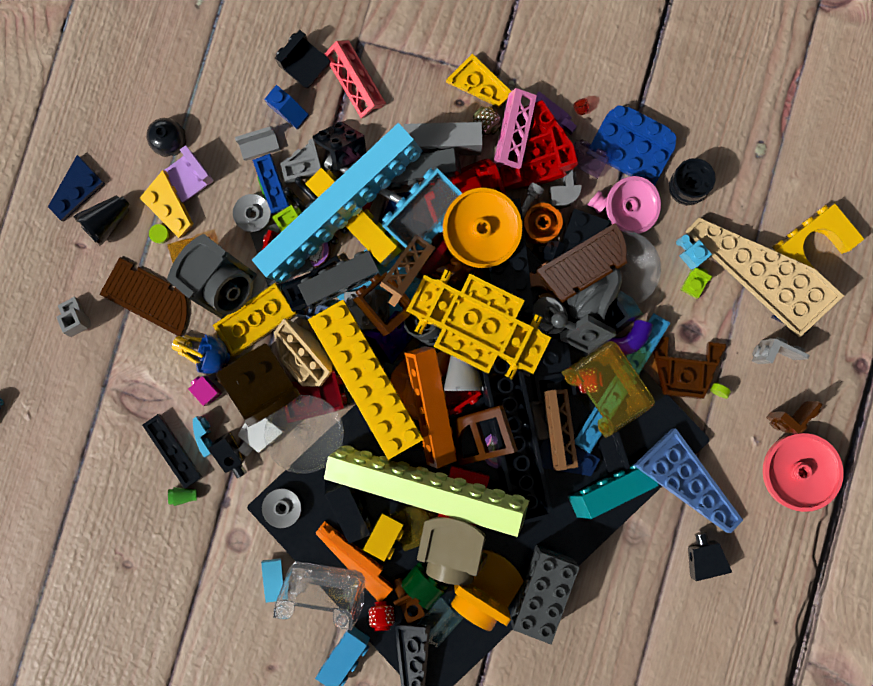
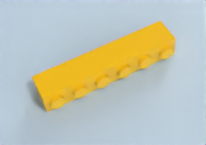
M320 168L305 184L319 197L335 182L337 177L330 170L326 172ZM367 209L362 210L358 215L352 216L345 227L380 264L386 267L402 251L398 247L400 243L392 235L388 237L385 234L387 230L380 222L376 224L372 220L374 216Z

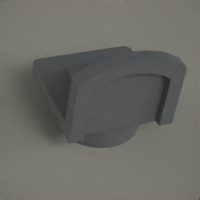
M202 234L193 239L179 253L171 266L167 280L190 300L222 319L227 314L238 311L247 303L252 294L253 281L257 274L208 236Z

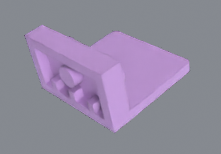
M186 145L180 149L183 156L165 169L172 186L177 191V196L183 203L214 181Z

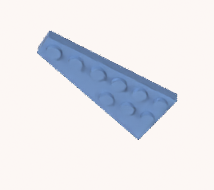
M676 428L671 429L634 464L636 468L726 533H732L743 521Z

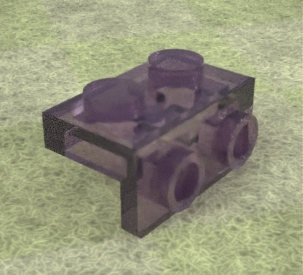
M576 139L573 144L579 163L576 167L598 179L606 163L609 161L608 153L600 148H597V150L591 148V144L584 139H580V141Z

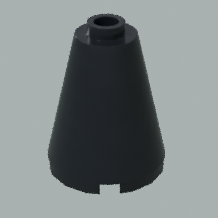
M116 195L77 213L73 218L81 224V228L91 239L101 246L129 212L128 206L130 204L123 196L119 198Z

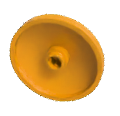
M475 188L462 193L449 205L443 219V237L448 250L463 264L475 268L493 267L506 261L517 249L522 236V220L517 207L505 194L490 188Z

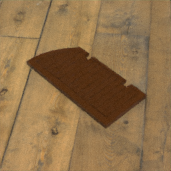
M614 223L537 269V273L563 303L576 295L574 291L576 288L583 291L613 272L611 267L615 266L619 269L628 263L623 234Z
M119 257L99 295L176 336H182L188 312L186 296L176 287L173 291L169 290L171 283L141 267H138L136 272L133 271L134 264Z

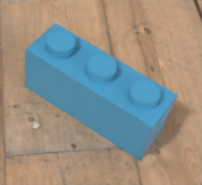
M350 625L319 670L315 679L325 686H344L348 679L347 673L355 670L359 663L357 661L359 656H364L370 646L367 644L370 637Z

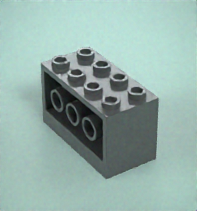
M539 545L535 546L523 579L524 582L521 585L510 615V622L514 631L552 645L579 570V566L573 558Z

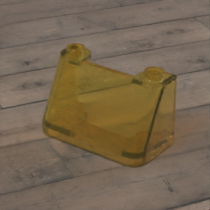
M608 341L595 348L561 372L568 384L573 386L582 385L602 415L597 424L599 431L605 438L613 435L647 412L655 404L653 396L620 347L613 341Z

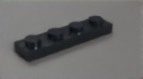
M157 414L142 425L184 489L202 478V475L161 414Z

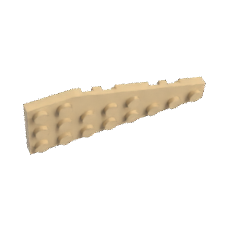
M698 218L685 231L693 240H700L721 266L799 338L844 297L816 269L704 219Z

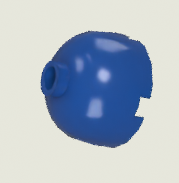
M205 334V338L201 339L198 352L203 354L204 357H200V363L196 362L197 372L213 374L222 369L225 364H228L230 353L227 352V346L220 338Z

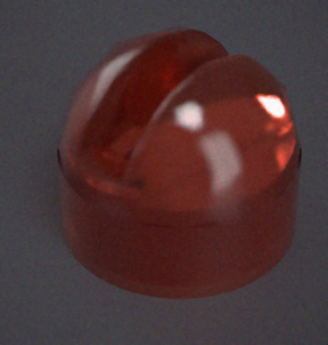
M579 99L573 104L578 115H585V112H589L590 106L587 99Z

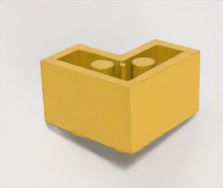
M382 514L363 550L382 561H385L386 558L390 560L395 550L392 547L395 540L400 541L404 530H402L403 524Z

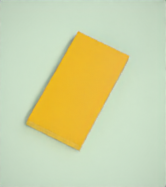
M275 282L247 301L241 309L228 314L212 326L226 344L230 354L235 357L275 330L284 318L290 320L297 313L291 310L288 299Z

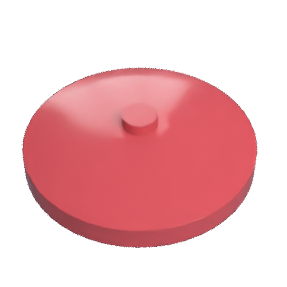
M794 433L784 436L771 446L763 462L765 486L770 495L779 504L789 509L801 512L821 509L837 496L842 486L844 471L841 458L828 441L817 435Z

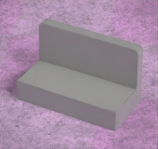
M272 126L235 137L244 161L281 150Z

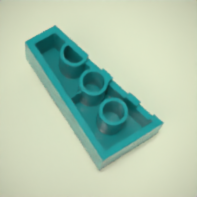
M633 464L629 470L616 472L613 474V477L602 479L597 484L585 487L569 495L568 498L577 518L593 519L659 485Z

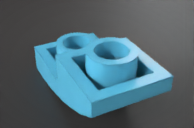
M197 416L193 418V431L199 450L205 458L212 455L208 450L212 441L205 437L211 433L209 429L210 424L206 418Z
M281 558L263 560L261 564L266 603L285 600Z

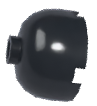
M170 118L156 119L147 129L146 139L148 145L156 154L162 157L176 156L181 152L180 149L186 145L185 130L178 122Z

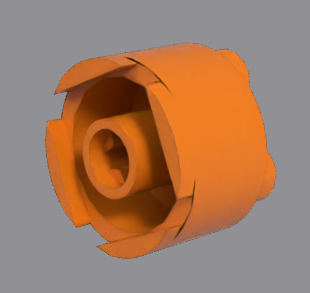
M549 203L533 205L523 219L525 237L529 242L540 245L553 241L560 233L563 225L561 213ZM540 221H542L543 224H546L544 228H542L541 225H538Z

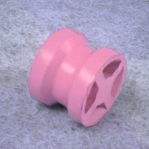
M599 190L587 206L593 207L599 215L606 207L607 197L605 198Z

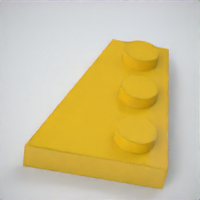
M471 54L446 79V83L498 108L507 101L509 93L512 92L474 54Z
M162 170L140 199L178 238H183L194 223L184 204L180 202L176 194L177 191L168 178L167 171Z

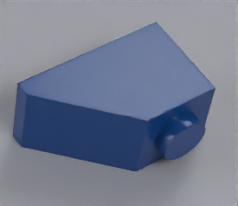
M277 85L264 99L272 110L296 129L309 116L289 94Z

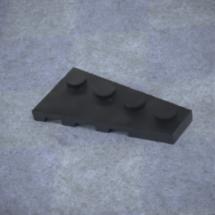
M398 623L395 625L401 686H425L430 625Z

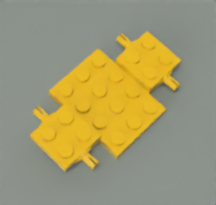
M444 270L440 280L432 279L426 275L423 276L406 312L420 320L414 330L418 333L419 331V334L422 335L427 324L442 329L434 347L489 374L497 357L507 361L510 365L505 375L510 379H513L517 369H523L534 374L551 337L543 334L538 329L543 319L541 316L535 314L531 324H526L516 319L525 300L472 274H469L461 291L447 284L452 275L450 271L448 273V270Z

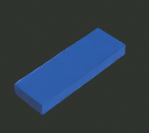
M267 154L253 159L252 161L271 213L275 214L290 206L272 155Z

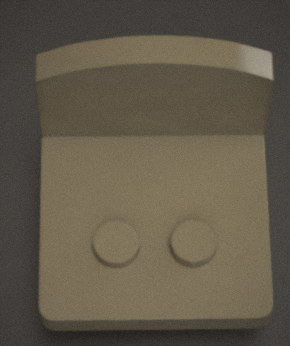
M453 517L428 519L424 522L417 560L428 562L426 574L435 580L453 585H470L473 583L474 576L478 575L487 562L488 554L482 553L486 535L473 524Z

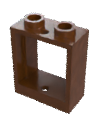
M388 272L382 275L377 273L370 279L371 284L368 287L363 285L355 292L357 296L353 299L382 336L390 334L411 315L406 312L411 300L405 293L398 301L402 309L386 324L363 299L383 281ZM394 280L387 281L395 288H398V284Z

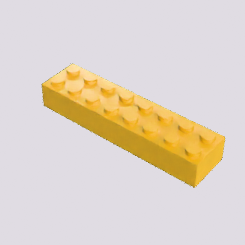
M341 300L309 318V323L387 459L393 458L422 441L423 436L346 302Z

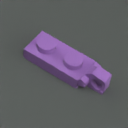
M538 92L535 102L543 100L558 124L571 135L577 127L571 121L572 117L541 92Z

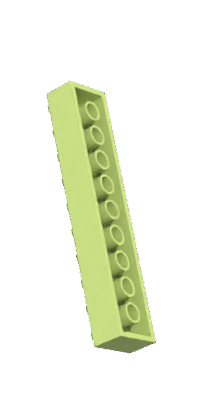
M341 446L328 456L324 475L326 480L518 537L523 526L529 500H526L521 495H508L500 489L491 490L479 483H467L462 478L453 479L441 472H429L424 467H412L407 462L391 461L386 456H374L369 451L360 452L354 450L352 446Z

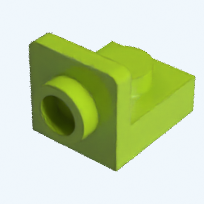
M290 205L274 215L273 219L280 231L282 232L302 213V210L299 207L296 208Z
M694 268L690 270L680 290L698 299L707 282L712 279V276L704 268Z

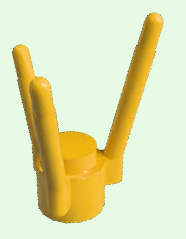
M185 334L184 337L176 336L173 340L172 350L177 351L179 355L186 357L193 363H200V361L188 353L201 358L204 357L203 354L192 349V343L190 342H201L202 338L191 337Z

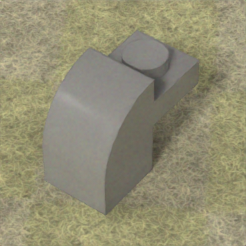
M573 169L567 171V175L563 177V186H553L549 189V203L556 209L571 206L580 195L582 185H574L577 177Z
M74 296L58 305L61 315L56 318L64 334L73 337L91 327L90 319L85 315L78 298Z

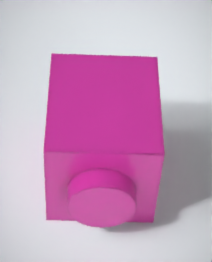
M207 376L196 377L190 383L192 386L188 388L203 406H209L222 394Z

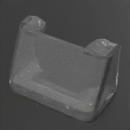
M295 562L288 569L274 606L273 618L288 619L293 615L295 606L333 612V622L338 628L352 630L363 609L365 577L356 570Z

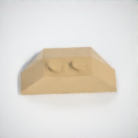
M284 318L274 331L280 361L301 386H322L332 373L330 357L310 331Z

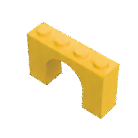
M833 204L821 207L816 211L818 215L814 218L812 216L802 222L803 227L799 230L795 228L787 234L788 239L784 242L780 240L772 247L774 251L814 268L807 260L803 251L804 241L811 232L821 233L828 237L841 254L852 250L864 238L839 207Z

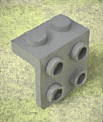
M776 337V339L761 340L759 345L753 350L752 361L757 364H770L774 362L777 353L792 360L809 359L810 355L805 353V349L799 346L792 347L787 344L788 341Z

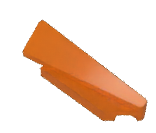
M323 522L316 531V535L378 602L383 601L393 590L392 583L380 575L383 566L354 543L349 544L346 537L329 523Z

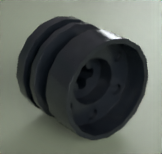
M699 158L683 161L676 168L669 181V192L672 198L677 203L685 206L700 203L713 189L716 181L712 166ZM687 182H689V184H693V187L691 188L690 185H686Z

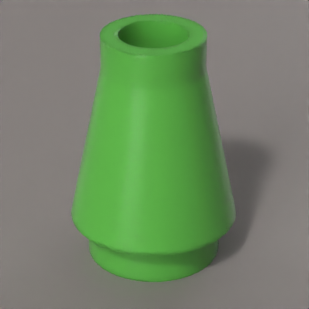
M179 487L168 489L169 505L177 506L197 501V489Z

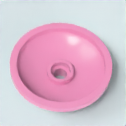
M630 176L619 180L611 188L606 201V211L612 225L615 223L620 231L626 234H640L649 230L657 221L661 209V200L656 187L649 180L639 176ZM627 203H629V209L626 208Z

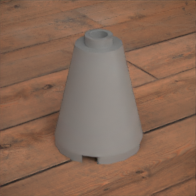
M451 356L444 391H483L484 386L480 370Z

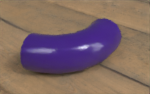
M642 320L634 321L631 332L626 336L613 337L607 341L606 355L627 356L637 352L647 343L653 329V324Z

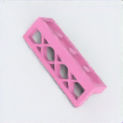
M518 88L509 93L494 163L497 167L500 168L503 165H507L516 169L521 168L537 95ZM521 97L530 99L529 107L524 109ZM521 113L526 120L525 125L522 127L517 122V116ZM517 131L522 138L521 143L518 145L513 140V134ZM510 151H515L518 156L517 162L508 160Z

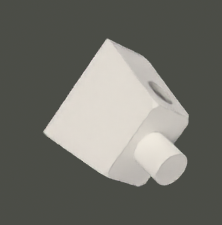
M269 417L250 427L244 423L238 434L244 440V443L238 450L245 456H248L253 449L257 452H262L280 437L285 430Z

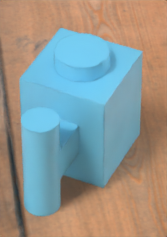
M683 235L676 240V244L685 250L679 256L692 270L712 254L700 240L692 244L689 241L690 237Z

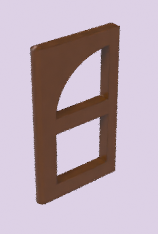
M503 405L449 420L453 431V443L456 448V466L518 451ZM496 417L506 448L489 452L480 421ZM470 425L479 454L463 458L461 449L462 435Z

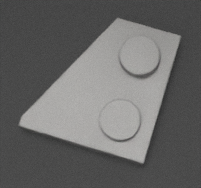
M313 138L308 141L305 147L301 150H296L290 158L281 163L286 184L294 182L296 177H301L302 179L312 177L321 168Z

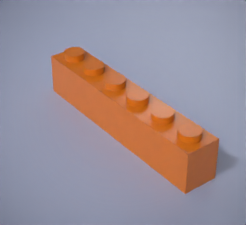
M424 346L405 352L420 432L423 436L422 443L426 463L438 469L457 461L456 448L452 438L453 431L449 423V411L445 402L446 395L441 381L442 374L439 370L438 354L435 348Z

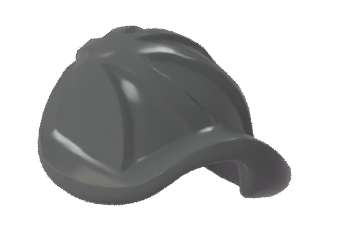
M613 266L611 267L613 270L611 274L583 291L576 288L574 290L576 295L566 300L567 313L573 319L580 320L589 315L604 323L610 304L619 295L622 282L620 269Z

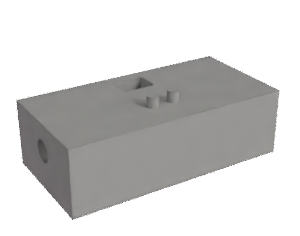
M482 122L404 124V129L422 149L420 154L455 148L459 152V156L481 155Z

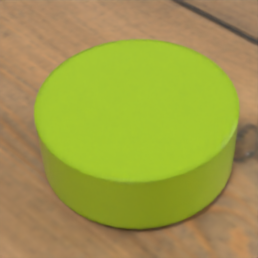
M156 224L150 228L149 237L153 242L163 244L169 239L170 233L167 227Z
M713 383L710 389L713 394L728 399L731 394V390L728 387L719 383Z

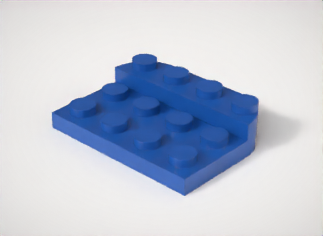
M618 105L606 115L586 154L629 176L643 177L655 186L666 163L675 150L676 135L667 126L630 107Z

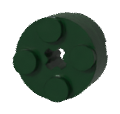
M418 562L403 579L401 585L412 599L416 598L420 601L418 603L420 606L430 610L449 587L446 583L426 574L427 567L423 563Z

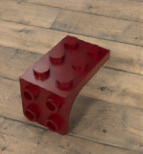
M332 371L322 386H301L298 381L292 382L301 395L285 405L284 411L287 423L348 408L347 404L350 403L347 401L346 393L343 389V381L338 371Z

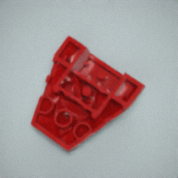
M543 100L535 102L521 168L516 169L507 165H503L500 168L505 189H516L519 187L528 189L531 183L541 185L565 177L567 171L572 170L579 164L573 143L569 140ZM521 113L517 116V122L522 127L525 125L526 120ZM517 131L513 134V140L516 145L520 144L522 138ZM514 150L509 152L508 160L517 162L518 156Z

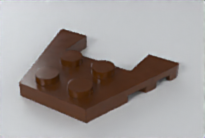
M662 336L653 354L663 394L704 399L726 344L708 342L706 346V361L668 357L669 337Z

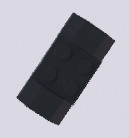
M539 329L543 334L551 337L533 374L538 401L544 400L543 392L550 390L567 389L568 396L577 394L568 343L560 340L559 333L548 334Z

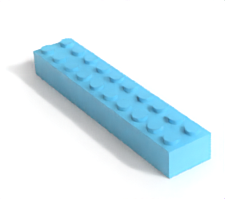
M397 123L252 259L254 264L266 278L279 283L288 280L291 277V273L295 269L302 267L309 256L316 254L324 242L330 241L338 229L344 228L352 216L358 215L367 202H372L381 189L387 188L396 175H401L410 162L416 161L420 157L422 149L408 132Z

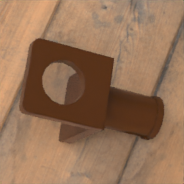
M401 577L392 582L398 599L393 603L401 607L407 623L411 624L424 617L425 612L422 606L418 604L420 601L416 598L412 599L405 592L401 585L403 581ZM411 605H415L418 608V614L414 617L408 614V608Z

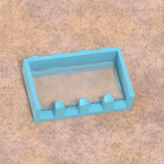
M436 167L433 170L430 168L423 175L425 179L420 184L416 183L409 190L411 194L406 199L402 197L395 205L397 208L393 213L389 211L382 218L384 221L382 226L405 248L415 235L431 244L436 234L442 232L444 215L449 205L462 194ZM416 242L414 243L416 250L423 249L422 246Z

